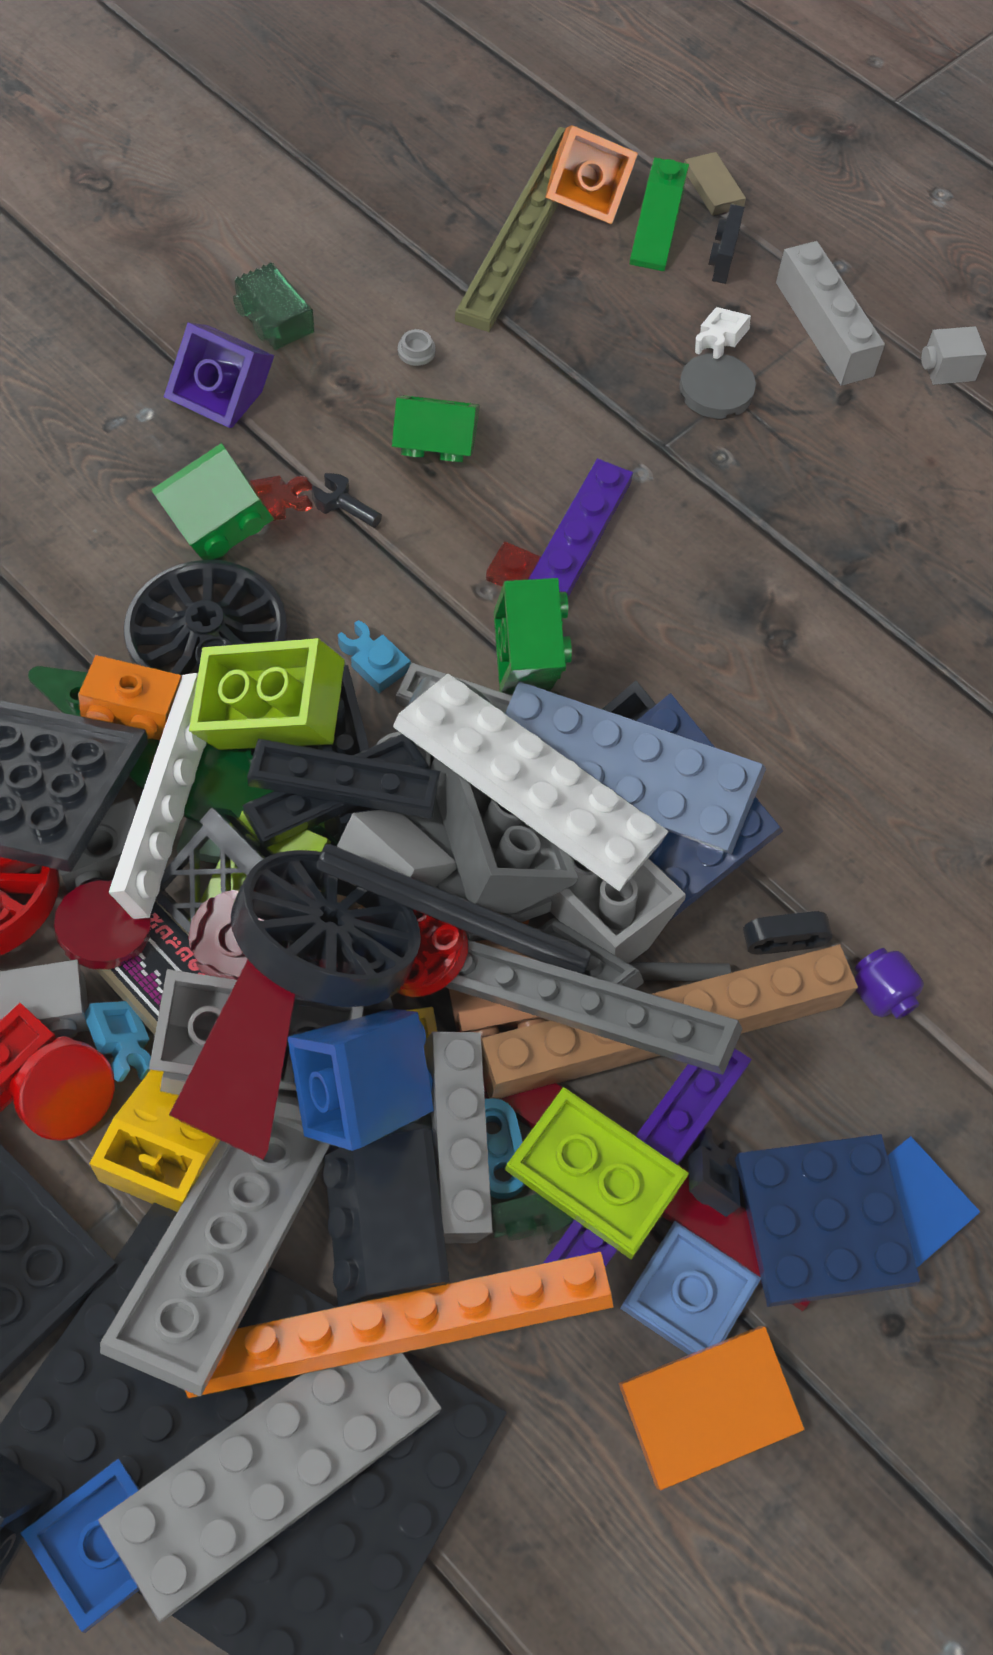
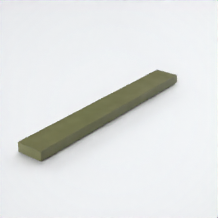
M559 127L456 309V322L490 332L559 205V203L549 200L545 196L553 162L566 128Z

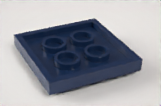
M882 1134L737 1154L735 1162L767 1307L913 1287L920 1282Z

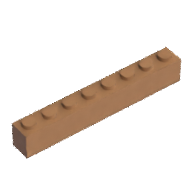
M836 945L656 992L652 995L736 1019L743 1029L742 1034L841 1007L858 986L841 945ZM551 1020L481 1039L483 1081L489 1099H500L546 1085L565 1082L661 1056Z

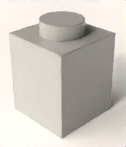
M976 326L937 329L932 331L927 346L923 348L921 361L923 368L928 370L933 385L976 381L987 354Z

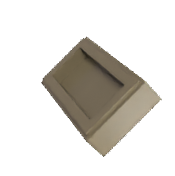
M717 152L685 159L684 163L689 164L687 176L712 216L729 212L731 204L745 205L746 197Z

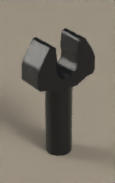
M324 474L325 487L333 491L332 493H326L316 486L311 487L312 500L316 508L324 514L341 508L373 528L377 527L382 519L381 513L349 495V479L341 474Z

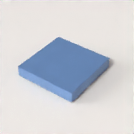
M674 1221L620 1309L690 1355L726 1339L761 1278Z

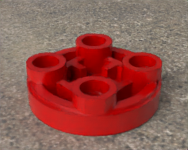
M413 910L420 928V947L413 968L406 982L397 993L404 996L420 997L439 991L459 974L467 958L468 938L464 930Z
M66 1036L54 1039L50 1044L32 1054L20 1071L14 1074L9 1084V1091L13 1096L15 1110L21 1121L38 1136L56 1141L76 1138L96 1126L108 1111L115 1089L112 1067L103 1054L87 1043L73 1040Z

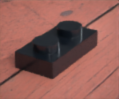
M731 204L727 219H719L715 240L721 241V243L713 242L708 265L715 266L713 282L722 284L727 282L740 231L744 206Z

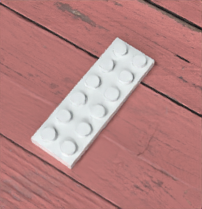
M446 674L402 710L393 725L399 732L618 891L624 887L657 849L668 833V830L655 822L650 816L638 810L617 795L612 789L603 785L578 767L573 761L568 760L543 742L538 736L529 732L450 674Z

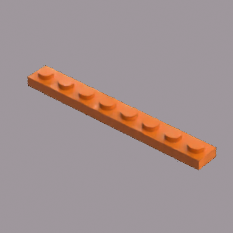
M601 1252L238 1328L202 1395L614 1308ZM185 1390L188 1398L198 1396Z

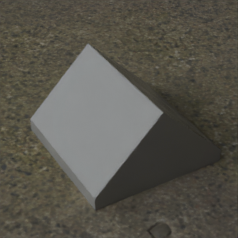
M385 810L353 813L337 847L434 887L457 869L456 861L402 813Z

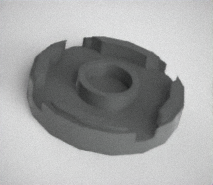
M713 353L702 354L691 359L683 368L679 384L680 394L682 393L685 397L684 402L698 414L714 419L726 418L727 414L735 412V416L743 413L751 405L756 387L754 374L744 362L726 354L715 359L713 358Z

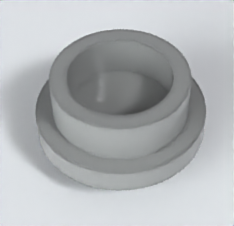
M419 329L410 330L402 336L398 343V355L403 362L409 365H425L435 356V343L427 332Z

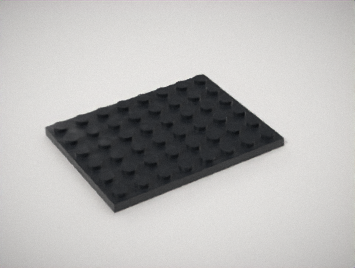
M153 1203L114 1259L117 1266L96 1285L0 1424V1453L53 1488L37 1520L117 1459L123 1463L138 1488H143L300 1376L295 1375L210 1393L201 1397L188 1398L184 1389L100 1353V1342L177 1214L176 1211L157 1203ZM269 1267L237 1329L336 1307ZM403 1352L406 1359L440 1405L441 1410L439 1414L171 1616L229 1655H374L507 1412L410 1352Z

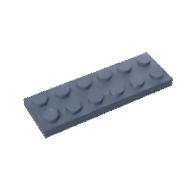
M518 681L505 712L508 717L538 736L547 745L568 760L573 761L582 770L606 787L612 789L617 795L638 810L650 816L669 832L732 854L766 771L763 764Z

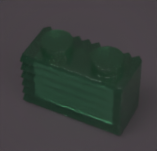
M269 262L267 266L263 265L261 269L256 268L255 271L250 270L248 274L243 273L241 277H236L234 280L236 295L233 296L236 310L242 317H249L260 340H268L274 350L314 332L313 309L274 263Z

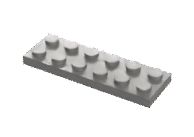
M274 1116L269 1148L264 1160H260L220 1141L100 1342V1353L201 1397L324 1165V1156L330 1153L334 1145L304 1137L302 1121Z
M403 1353L304 1373L98 1519L99 1524L158 1622L162 1623L439 1414L441 1407Z

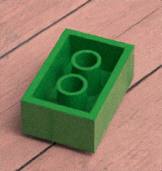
M558 578L504 581L493 612L499 692L513 694L518 681L550 692L556 681L561 678V673L566 671V663H570L572 660L570 636H563L562 630L563 619L568 618L567 593L559 592Z

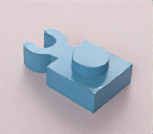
M358 620L354 623L355 633L359 638L352 640L341 632L338 634V645L342 652L352 656L351 667L378 693H381L407 673L411 660L384 635L373 641L370 638L368 626Z
M126 1001L91 1003L85 1012V1020L97 1051L101 1054L112 1053L114 1060L111 1063L114 1079L117 1082L123 1081L130 1071L129 1065L136 1069L140 1080L144 1079L150 1071L151 1056L143 1049L149 1041V1037L141 1018Z

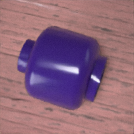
M881 948L866 956L855 966L857 974L854 979L858 986L856 992L874 1016L886 1017L893 1014L899 1020L913 1012L920 1005L916 997L921 993L924 982L903 953L899 951L888 952L885 948Z

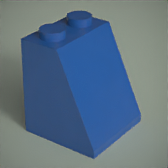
M390 1009L288 1036L304 1137L353 1151L434 1111L431 1095L433 1078L427 1069L424 1052L426 1033L423 1024L419 1020L418 1012Z

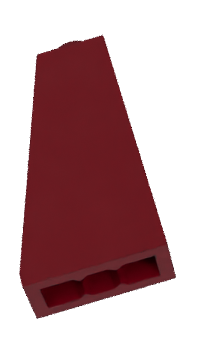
M248 959L169 1116L260 1160H264L269 1148L295 994L272 982L256 969Z

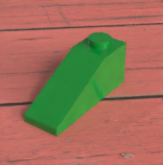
M654 157L629 265L665 272L683 200L689 164Z

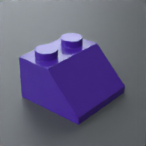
M188 322L164 398L228 428H233L262 393L275 355L211 326Z

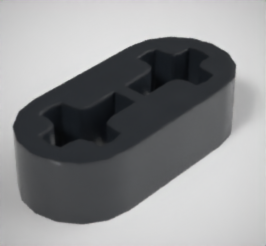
M820 911L757 918L748 922L743 927L747 950L755 955L817 948L830 942L833 936L827 914Z

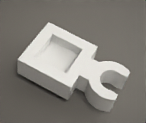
M716 307L701 324V331L696 336L695 353L700 354L702 350L712 348L714 349L713 358H720L724 354V346L735 347L750 329L751 315Z

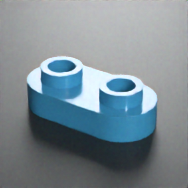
M495 1098L485 1099L486 1123L495 1122L501 1128L497 1134L487 1133L490 1196L498 1199L512 1198L523 1190L525 1184L514 1176L508 1181H499L495 1178L494 1172L499 1168H506V1164L523 1143L517 1116L513 1108L505 1101Z

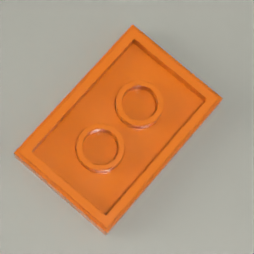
M759 1326L618 1383L655 1487L660 1491L804 1430L765 1326Z

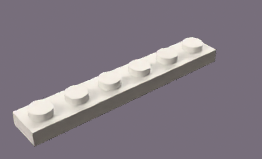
M198 673L182 675L109 890V894L133 919L150 918L156 896L160 890V883L168 858L172 853L173 842L184 815L189 792L195 780L197 767L203 749L206 746L204 740L189 732Z

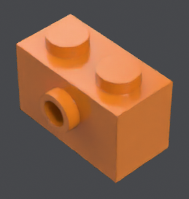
M95 655L78 694L80 715L85 718L145 729L148 739L161 740L182 677L179 674Z

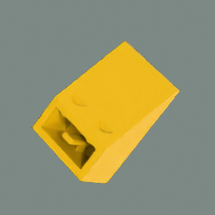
M150 1070L113 1118L89 1164L99 1182L151 1204L157 1203L178 1212L220 1140L170 1117L169 1113L179 1095L160 1091L164 1072Z

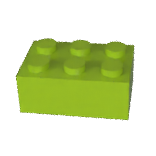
M319 638L203 647L189 732L218 750L256 748L258 739L297 746L333 744L345 659Z

